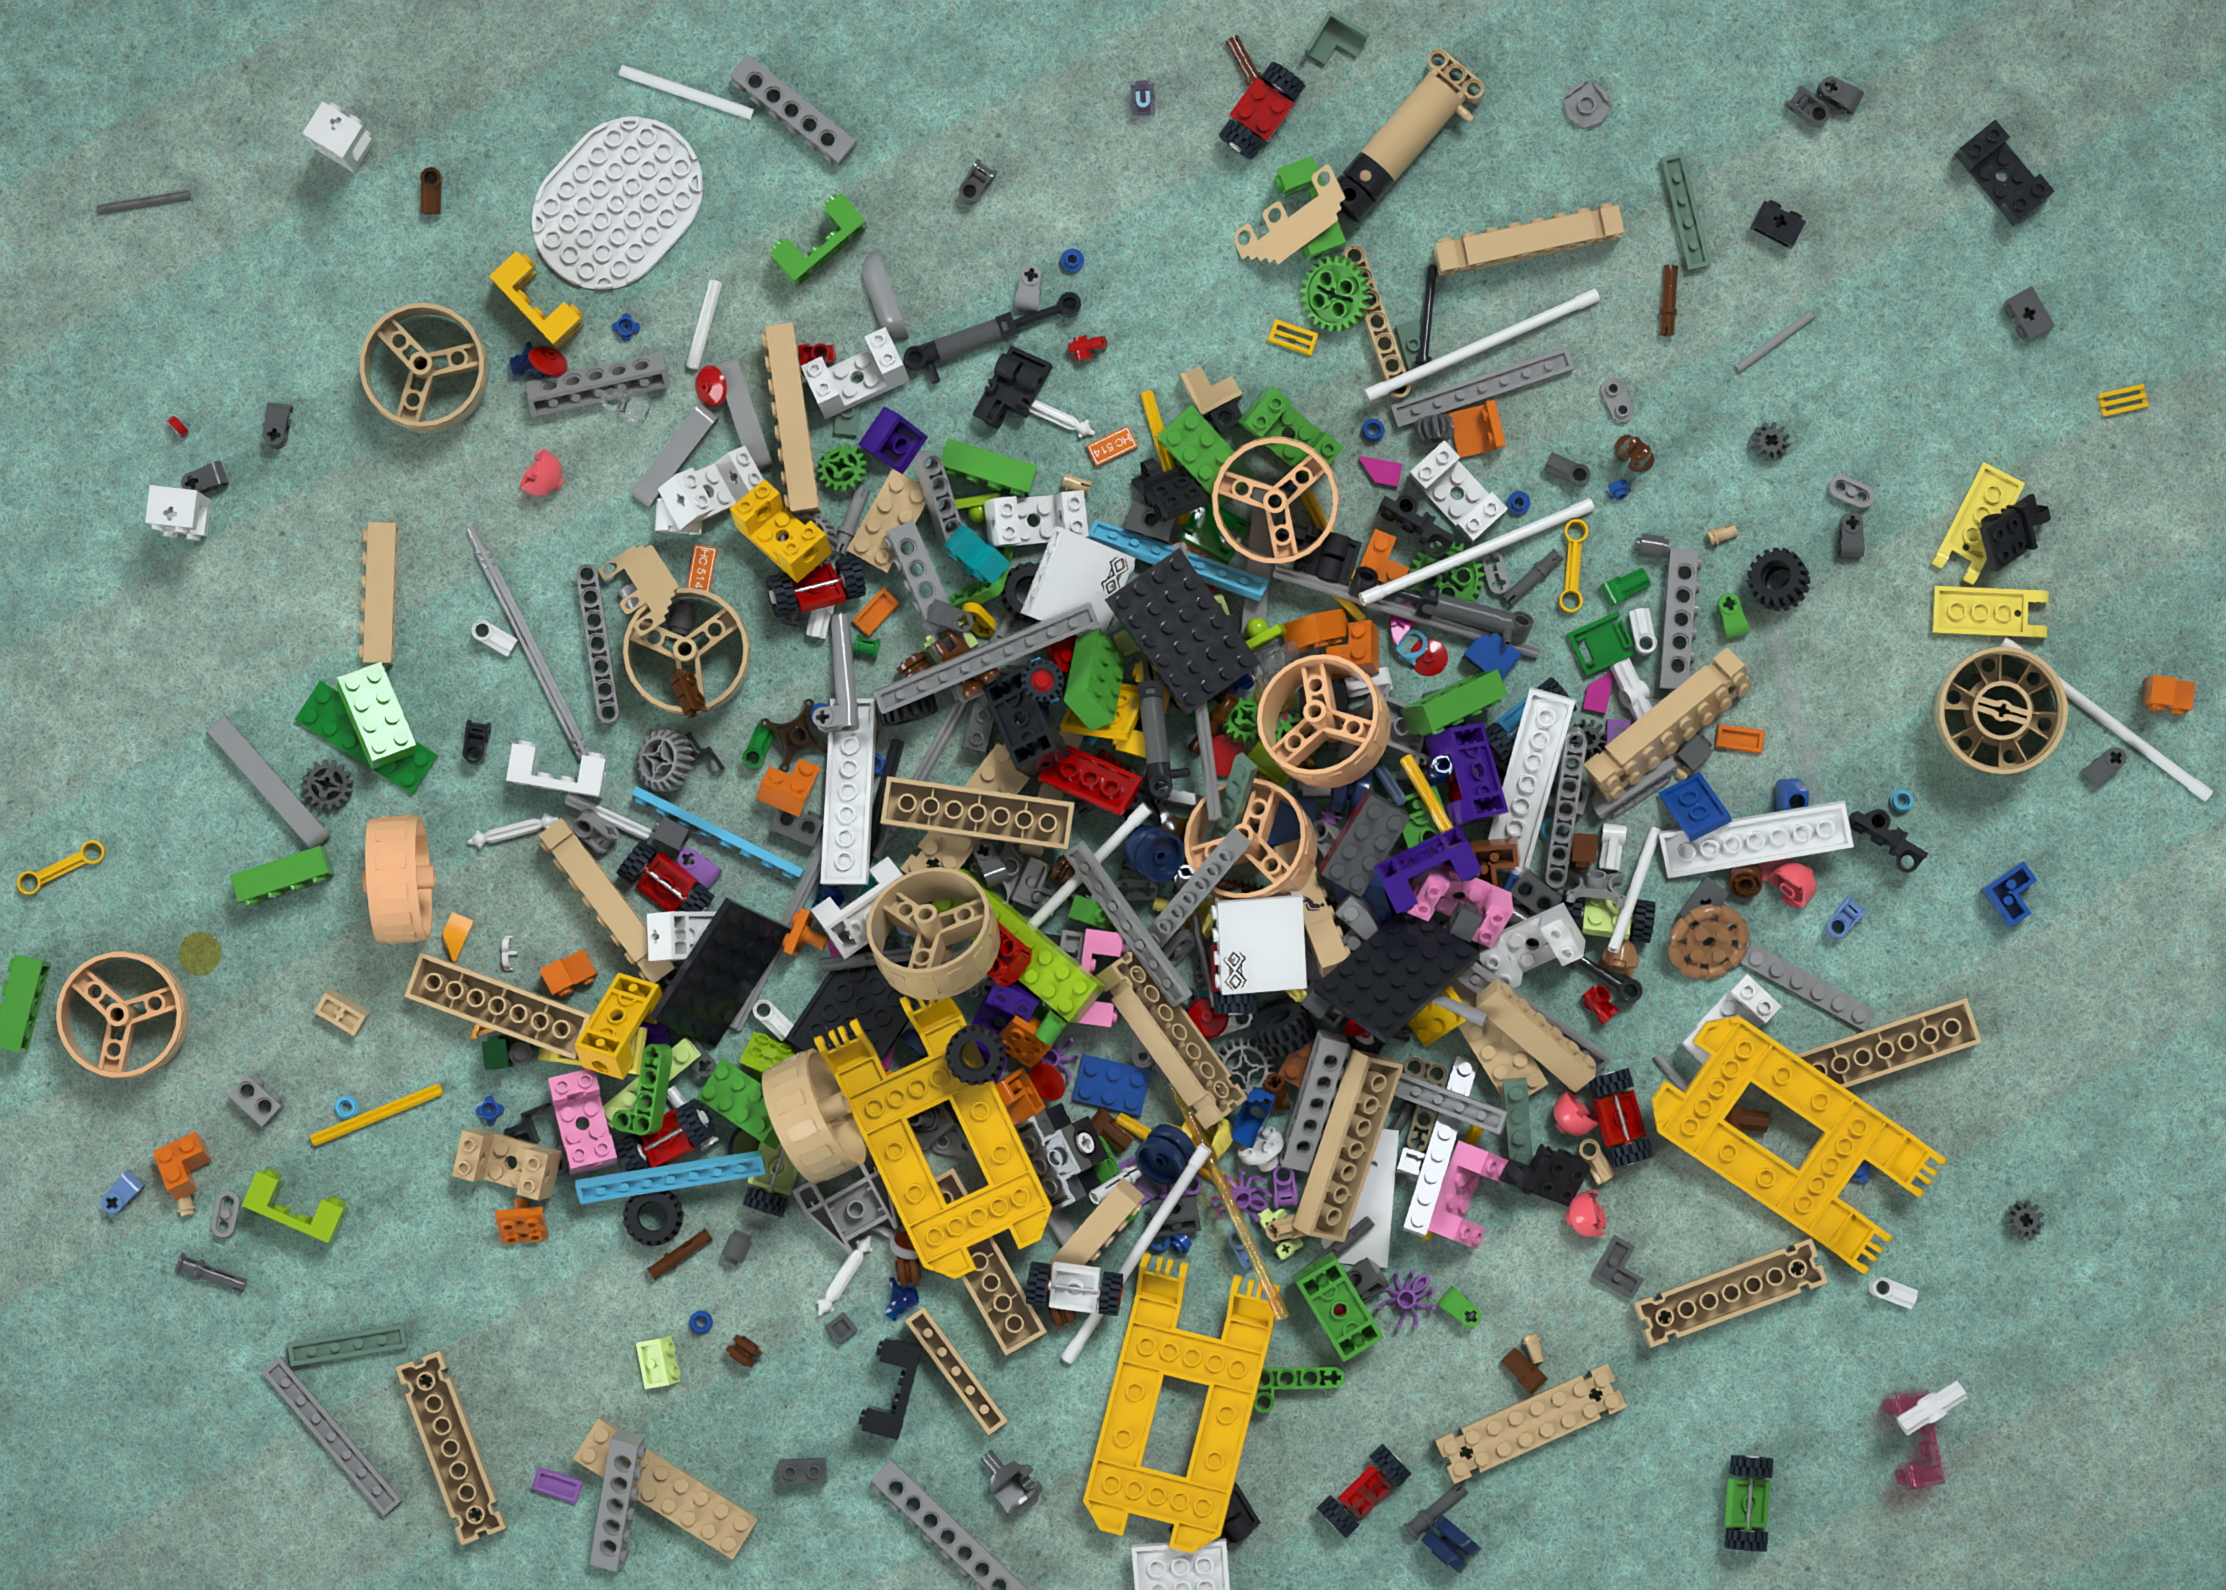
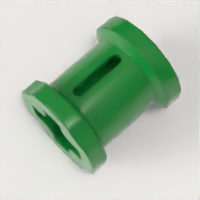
M857 635L853 655L864 654L877 659L881 639L871 640Z

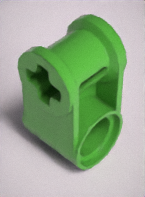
M1732 593L1722 595L1717 601V608L1721 618V626H1724L1726 632L1724 635L1726 640L1749 634L1748 623L1739 598ZM1726 598H1728L1729 601L1734 602V605L1731 606L1730 611L1728 607L1724 608L1723 603L1726 602Z
M1451 1286L1437 1302L1440 1307L1467 1327H1474L1481 1321L1480 1310L1454 1286ZM1476 1311L1475 1317L1477 1320L1475 1322L1472 1320L1466 1322L1465 1312Z

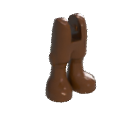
M1623 435L1615 443V453L1620 462H1625L1631 458L1628 464L1629 470L1645 472L1654 465L1655 458L1650 446L1643 443L1639 437Z
M952 630L945 633L950 642L955 646L951 652L939 640L934 642V647L944 662L973 650ZM995 667L976 676L985 686L1001 672ZM973 677L961 682L963 685L962 695L966 701L983 688Z

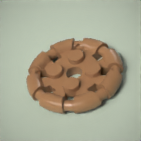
M1707 904L1690 910V914L1684 918L1681 917L1677 921L1669 935L1671 941L1668 943V955L1671 963L1678 967L1677 970L1682 975L1695 980L1699 978L1712 980L1728 974L1727 971L1733 966L1736 968L1740 964L1748 950L1746 945L1750 941V932L1745 919H1741L1740 913L1733 908L1721 904L1719 906ZM1695 921L1699 923L1693 928L1690 927V925ZM1713 937V941L1710 944L1703 945L1705 939ZM1732 940H1737V944H1732ZM1700 964H1706L1705 968H1700Z

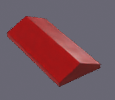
M1067 744L1065 745L1070 757L1040 773L1038 781L1118 816H1121L1133 804L1143 781V777Z

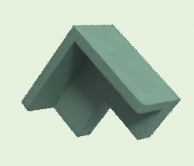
M1329 10L1305 49V55L1324 66L1336 46L1357 57L1367 41L1369 33Z

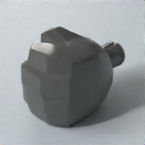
M989 1450L981 1457L980 1460L983 1461L993 1474L987 1482L989 1489L1008 1514L1022 1512L1038 1502V1496L1042 1492V1485L1039 1481L1034 1482L1030 1479L1029 1474L1033 1471L1030 1464L1020 1465L1013 1461L1003 1465L993 1450Z

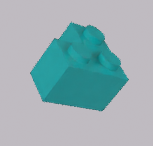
M962 524L943 545L949 551L947 555L956 563L960 561L964 565L962 569L981 583L987 581L993 585L1011 564L997 549L986 544L970 528Z

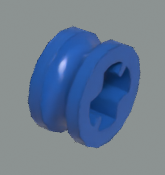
M1166 1236L1167 1240L1164 1241L1163 1247H1158L1159 1244L1156 1246L1153 1240L1150 1245L1155 1250L1163 1251L1170 1245V1236Z

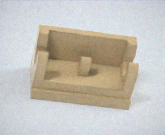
M329 989L324 993L314 1011L317 1015L353 1036L362 1029L364 1021L367 1020L371 1013L333 989Z

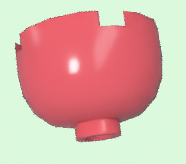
M540 449L534 456L538 460L532 464L530 469L529 467L527 468L520 483L523 491L534 496H545L550 494L553 489L557 491L564 481V478L561 477L563 469L559 459L548 450Z
M1788 862L1782 864L1769 877L1771 887L1776 885L1785 894V896L1780 897L1793 908H1797L1799 905L1801 908H1804L1816 892L1817 885L1812 869L1801 863Z
M1567 1090L1555 1102L1553 1108L1554 1118L1557 1121L1555 1126L1564 1135L1569 1133L1572 1136L1580 1137L1591 1132L1599 1124V1121L1594 1111L1590 1107L1587 1109L1580 1101L1576 1100L1579 1097L1570 1090Z
M1596 1189L1576 1195L1570 1203L1569 1212H1566L1568 1225H1573L1575 1231L1584 1237H1598L1606 1234L1602 1230V1228L1607 1227L1603 1205L1600 1208L1595 1196L1599 1195Z

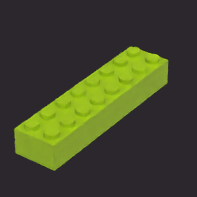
M958 868L957 871L970 876L983 889L990 901L996 919L1032 949L1031 963L1018 980L1068 1022L1079 1023L1105 989L1106 985L990 888L986 889L982 881L969 870ZM956 899L934 900L931 905L939 913H942L968 902ZM978 935L970 937V939L974 942Z

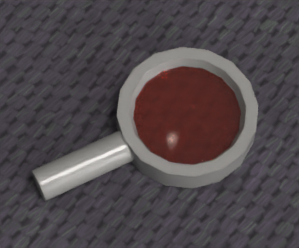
M877 1224L869 1229L889 1238L890 1249L895 1255L904 1259L919 1258L904 1226L892 1230Z

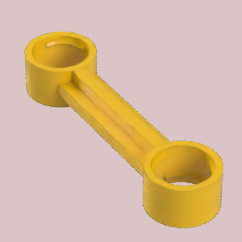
M1580 519L1569 521L1564 528V535L1568 540L1565 589L1559 597V606L1567 613L1576 612L1583 603L1582 595L1578 589L1582 541L1588 535V527ZM1572 523L1580 524L1583 527L1584 536L1582 538L1574 540L1569 537L1567 530ZM1571 592L1575 593L1580 601L1578 606L1572 610L1566 608L1562 601L1563 596Z
M87 841L81 847V851L38 872H23L17 879V887L24 894L34 895L41 890L43 884L86 863L98 864L102 862L106 856V849L99 841ZM97 844L101 848L102 853L98 860L92 861L86 858V849L89 845ZM26 875H35L38 885L32 892L26 891L22 887V879Z

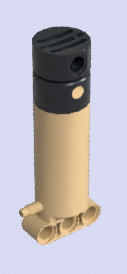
M1434 49L1429 53L1428 68L1430 72L1342 172L1343 175L1337 178L1345 198H1355L1353 201L1343 200L1340 203L1341 211L1353 221L1360 223L1375 206L1374 203L1382 198L1455 112L1470 123L1475 119L1462 104L1465 101L1470 104L1479 103L1484 97V85L1481 80L1446 51ZM1440 57L1445 62L1441 66H1435L1432 60ZM1453 72H1459L1462 78L1458 81H1453L1449 76ZM1470 87H1477L1480 93L1472 96L1467 90Z

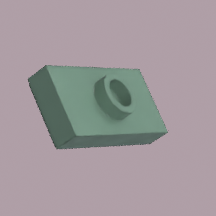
M1419 320L1396 325L1406 364L1410 371L1421 366L1415 363V357L1420 352L1422 330Z
M861 403L836 414L834 434L858 436Z

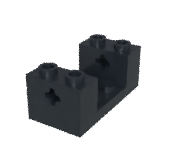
M1995 119L1960 147L1954 155L2014 226L2055 191L2041 174H2038L2036 177L2032 175L2006 143L2010 136ZM1998 169H2005L2008 172V179L2006 181H1999L1996 178V171Z
M1021 667L984 686L983 690L1015 769L1031 777L1070 757L1063 737L1051 729L1041 703L1031 699L1024 692L1021 677L1025 667ZM1025 713V722L1018 725L1016 722L1017 716Z
M887 1336L884 1341H879L876 1355L880 1356L879 1361L906 1368V1371L902 1370L900 1373L898 1385L902 1386L900 1394L896 1393L893 1400L892 1408L896 1409V1411L868 1405L867 1409H863L860 1414L858 1424L862 1425L861 1431L896 1440L899 1439L923 1348L922 1345Z

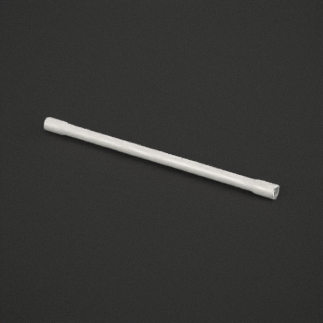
M1595 288L1572 300L1392 379L1377 383L1364 389L1365 397L1368 402L1374 401L1389 394L1391 391L1550 321L1600 301L1599 294Z
M1590 498L1577 502L1564 510L1383 585L1359 593L1360 601L1363 606L1383 599L1387 595L1572 518H1578L1594 511V504Z
M2007 636L2002 644L1999 645V647H2014L2024 650ZM2010 656L2013 659L2018 660L2024 666H2027L2028 662L2020 658ZM2059 677L2068 699L2185 785L2189 791L2206 802L2209 799L2213 790L2189 775Z
M1142 802L1123 825L1093 854L1100 864L1153 812L1148 805ZM1077 872L1029 920L1036 928L1083 882ZM986 974L974 987L980 990L982 984L989 980L990 976Z
M1203 1144L1198 1146L1190 1158L1187 1167L1117 1272L1123 1274V1285L1197 1171L1202 1168L1212 1151ZM1099 1301L1096 1314L1090 1313L1075 1338L1071 1340L1061 1356L1069 1364L1075 1362L1084 1348V1344L1104 1315L1098 1314Z

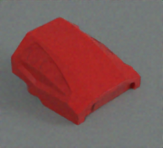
M997 920L1000 930V947L998 956L987 975L999 985L1006 987L1016 982L1031 963L1032 949Z

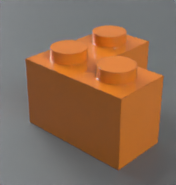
M1375 529L1359 567L1365 566L1375 570L1378 574L1377 582L1383 584L1407 575L1409 567L1388 559L1397 537Z
M1344 608L1314 613L1283 624L1287 631L1283 635L1287 652L1297 650L1298 654L1311 651V646H1314L1316 649L1327 646V642H1329L1330 646L1343 642L1342 638L1349 636L1348 621Z
M1372 620L1348 622L1349 644L1326 647V655L1339 656L1351 661L1368 675L1379 673V629ZM1331 674L1334 679L1352 677L1343 674Z
M2149 676L2145 678L2142 706L2148 707V711L2162 712L2171 709V714L2185 715V711L2193 710L2195 682L2177 680L2176 677Z
M799 759L790 775L769 766L760 784L756 799L800 817L814 789L821 767Z
M581 949L564 959H559L539 970L551 994L559 995V997L574 992L573 987L580 983L583 987L595 981L593 976L598 974L585 949Z
M1024 1067L1001 1077L998 1082H995L1014 1125L1038 1114L1046 1108Z
M196 1131L153 1151L166 1189L176 1201L198 1191L191 1171L212 1160L203 1139Z

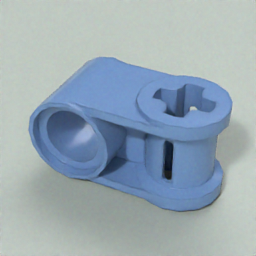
M1849 894L1825 924L1826 934L1835 939L1843 937L1864 916L1867 909L1860 907L1852 900V896ZM1834 921L1842 925L1840 934L1834 933L1831 928Z
M126 1170L102 1198V1208L107 1213H120L130 1201L136 1198L137 1192L140 1189L143 1190L145 1185L129 1170ZM110 1198L118 1199L116 1202L117 1208H109L111 1203L108 1200Z
M1235 1227L1229 1231V1244L1246 1273L1249 1272V1268L1259 1262L1264 1263L1266 1261L1258 1246L1244 1228ZM1236 1232L1244 1233V1242L1241 1244L1233 1243V1234Z

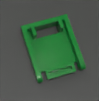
M1209 501L1210 504L1204 506L1206 509L1201 507L1193 511L1183 529L1186 533L1181 532L1179 538L1228 565L1236 550L1233 547L1230 550L1229 547L1224 545L1226 539L1217 527L1213 515V504ZM1220 507L1225 526L1229 532L1233 530L1239 534L1236 540L1240 543L1251 523Z
M1618 611L1567 633L1585 676H1589L1637 654L1636 650H1631L1628 653L1625 651V649L1634 644L1623 620L1615 623L1611 620L1620 616ZM1581 640H1585L1593 658L1588 663L1585 662L1577 644Z

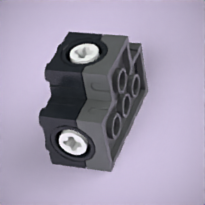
M1061 1102L1015 1125L1053 1207L1051 1213L1089 1195L1091 1190L1102 1185L1094 1165L1108 1159L1109 1156L1089 1116L1072 1123Z

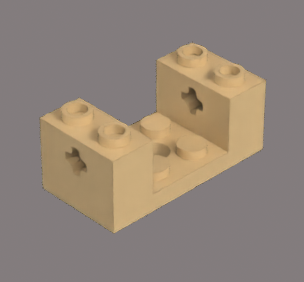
M478 1127L462 1130L452 1176L472 1182L485 1179L516 1188L517 1195L534 1200H542L552 1197L562 1151ZM510 1156L515 1157L517 1160L515 1169L510 1168L508 1165V1158Z

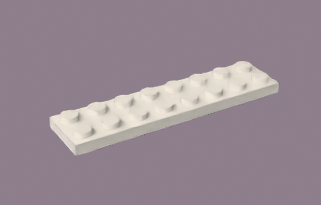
M1532 687L1529 689L1502 786L1509 812L1493 819L1488 840L1518 837L1521 860L1519 867L1498 868L1500 871L1519 875L1525 867L1529 869L1576 699Z
M830 699V706H835L836 699ZM857 699L859 729L828 733L820 883L822 885H868L877 705L875 699Z
M1845 800L1732 819V822L1692 842L1689 841L1681 828L1659 832L1668 878L1854 847Z

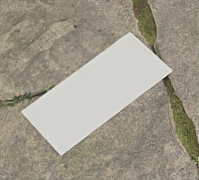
M1382 1129L1372 1159L1378 1165L1375 1166L1371 1163L1349 1229L1366 1216L1370 1217L1375 1225L1360 1237L1357 1242L1336 1257L1339 1263L1355 1265L1358 1261L1368 1257L1377 1263L1379 1267H1388L1399 1130ZM1322 1238L1321 1244L1326 1250L1334 1240Z

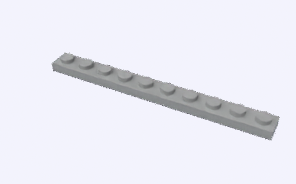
M1087 602L873 691L881 713L885 714L1099 625L1091 602Z

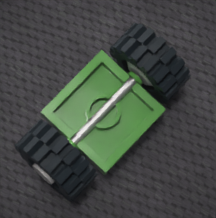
M1731 1455L1730 1474L1743 1476L1745 1479L1728 1478L1725 1526L1742 1527V1529L1726 1528L1724 1548L1753 1552L1767 1551L1768 1532L1752 1530V1527L1767 1528L1770 1480L1756 1479L1755 1477L1772 1478L1773 1458Z

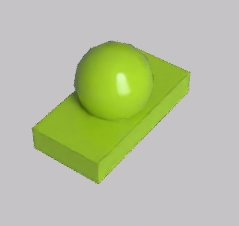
M996 492L954 499L957 509L968 507L967 514L969 519L976 524L986 522L984 502L993 498H1000V493Z
M1255 617L1248 621L1246 625V633L1251 638L1246 643L1253 652L1286 634L1287 631L1283 624H1277L1268 628V624L1264 619Z
M1259 740L1247 757L1258 767L1257 770L1282 788L1290 776L1274 762L1270 754L1265 750L1263 743Z

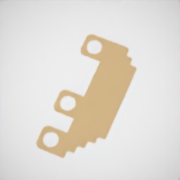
M1329 165L1323 166L1312 175V182L1319 195L1289 218L1282 203L1279 201L1264 210L1263 218L1270 232L1262 238L1257 239L1250 224H1245L1236 231L1234 243L1242 259L1247 256L1251 260L1258 257L1259 261L1267 258L1268 262L1275 260L1277 264H1280L1338 221L1336 214L1341 210L1340 203L1345 200V196ZM1322 172H1328L1330 175V181L1326 186H1320L1317 182L1318 176ZM1273 208H1278L1281 211V217L1277 222L1272 223L1268 218L1269 212ZM1247 230L1251 235L1250 241L1246 245H1241L1238 241V236L1242 231Z
M634 545L598 569L604 580L625 569L638 589L620 602V606L625 614L632 613L645 603L651 609V612L634 623V628L640 636L647 634L665 622L664 615L669 612L667 607L672 604L670 599L675 596L674 590L679 587L652 545L646 548L643 545L636 548ZM608 564H617V568L613 573H604V568ZM630 598H639V602L635 607L626 608L625 604ZM643 620H653L650 628L640 630L639 625Z

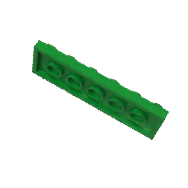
M320 680L295 720L370 767L339 692ZM416 742L415 754L373 770L414 795L438 758V755Z

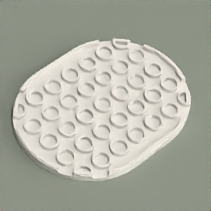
M638 116L621 117L604 122L588 132L547 176L535 198L532 213L533 235L540 254L550 268L568 282L594 290L620 288L646 275L688 230L699 211L703 194V178L700 164L693 149L673 128L657 120Z

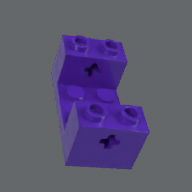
M1483 722L1448 728L1425 738L1431 761L1451 757L1462 795V799L1445 805L1447 817L1453 827L1456 825L1465 826L1485 822L1509 812ZM1474 767L1478 770V776L1474 773Z
M1459 825L1373 866L1397 914L1408 912L1414 905L1418 904L1407 880L1409 878H1417L1424 871L1432 867H1440L1448 859L1461 882L1473 880L1479 873L1483 872Z
M993 980L971 1025H987L988 1028L996 1030V1033L999 1035L1015 1015L1029 1022L1040 997L1019 980L1006 987L999 985ZM996 1016H1001L1005 1019L1006 1023L1003 1026H996L992 1020ZM975 1041L987 1064L990 1059L989 1049L982 1042ZM1006 1053V1054H1007V1057H1006V1060H1005V1063H1004L1005 1065H1004L1003 1069H1002V1070L1000 1071V1073L993 1079V1080L996 1081V1082H998V1080H999V1078H1000V1076H1001V1074H1002V1072H1003V1070H1004V1068H1005V1066H1006V1064H1007V1062H1008V1058H1009V1054H1008V1053Z

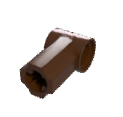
M427 167L420 175V213L441 214L443 176L436 168ZM432 172L436 173L438 176L436 183L427 184L426 176Z
M1277 1073L1269 1074L1267 1079L1264 1080V1088L1266 1092L1276 1096L1271 1113L1291 1109L1284 1077L1279 1076ZM1264 1099L1266 1104L1270 1103L1269 1099Z
M1102 1107L1090 1119L1097 1134L1106 1139L1110 1145L1121 1153L1134 1139Z
M1732 1107L1724 1118L1725 1121L1740 1131L1748 1130L1767 1133L1769 1127V1113L1764 1111H1750L1740 1107Z
M1515 1347L1501 1360L1517 1377V1381L1531 1395L1548 1380L1543 1372L1535 1364L1532 1365Z

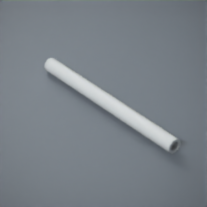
M625 65L621 66L619 72L621 77L752 120V114L755 111L753 108Z
M1651 827L1626 895L1625 906L1621 909L1608 946V950L1612 953H1619L1659 840V832L1661 831L1659 828Z

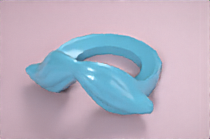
M1411 629L1398 646H1393L1401 659L1415 666L1416 660L1427 650V638L1420 630ZM1416 634L1422 638L1423 645L1418 652L1401 653L1402 646L1408 636Z

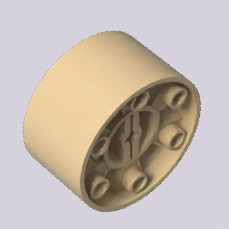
M2014 647L1989 648L1972 653L1961 659L1943 678L1936 693L1934 704L1936 728L1947 750L1964 765L1974 770L1991 774L2017 773L2042 762L2060 742L2068 716L2066 693L2055 671L2038 656ZM2002 655L2014 656L2028 662L2018 680L2001 676ZM1984 659H1990L1993 662L1994 667L1992 671L1985 672L1982 669L1981 663ZM1973 663L1981 681L1974 685L1970 691H1967L1954 683L1953 680L1962 669ZM2030 672H2035L2039 677L2038 683L2034 686L2028 684L2026 679ZM2050 685L2055 698L2056 712H2035L2031 694ZM1995 686L2007 687L2019 696L2023 709L2012 706L2006 700L1995 701L1982 697V695ZM1950 691H1955L1959 694V701L1954 705L1947 701V694ZM1978 704H1982L1992 708L2002 706V709L2005 710V712L2022 716V718L2011 714H2001L1999 716L1998 711L1984 706H1980ZM1945 710H1963L1964 720L1968 728L1950 736L1945 721ZM1978 713L1987 715L1994 721H2008L2019 726L2009 734L1995 735L1982 726ZM2044 717L2049 720L2050 726L2048 730L2041 731L2038 728L2037 723L2040 718ZM2030 730L2047 740V742L2034 756L2027 760L2017 741ZM1962 736L1970 740V746L1966 750H1962L1958 746V740ZM1981 742L1997 746V767L1984 765L1971 759ZM2006 750H2012L2015 753V760L2012 763H2006L2003 759V754Z

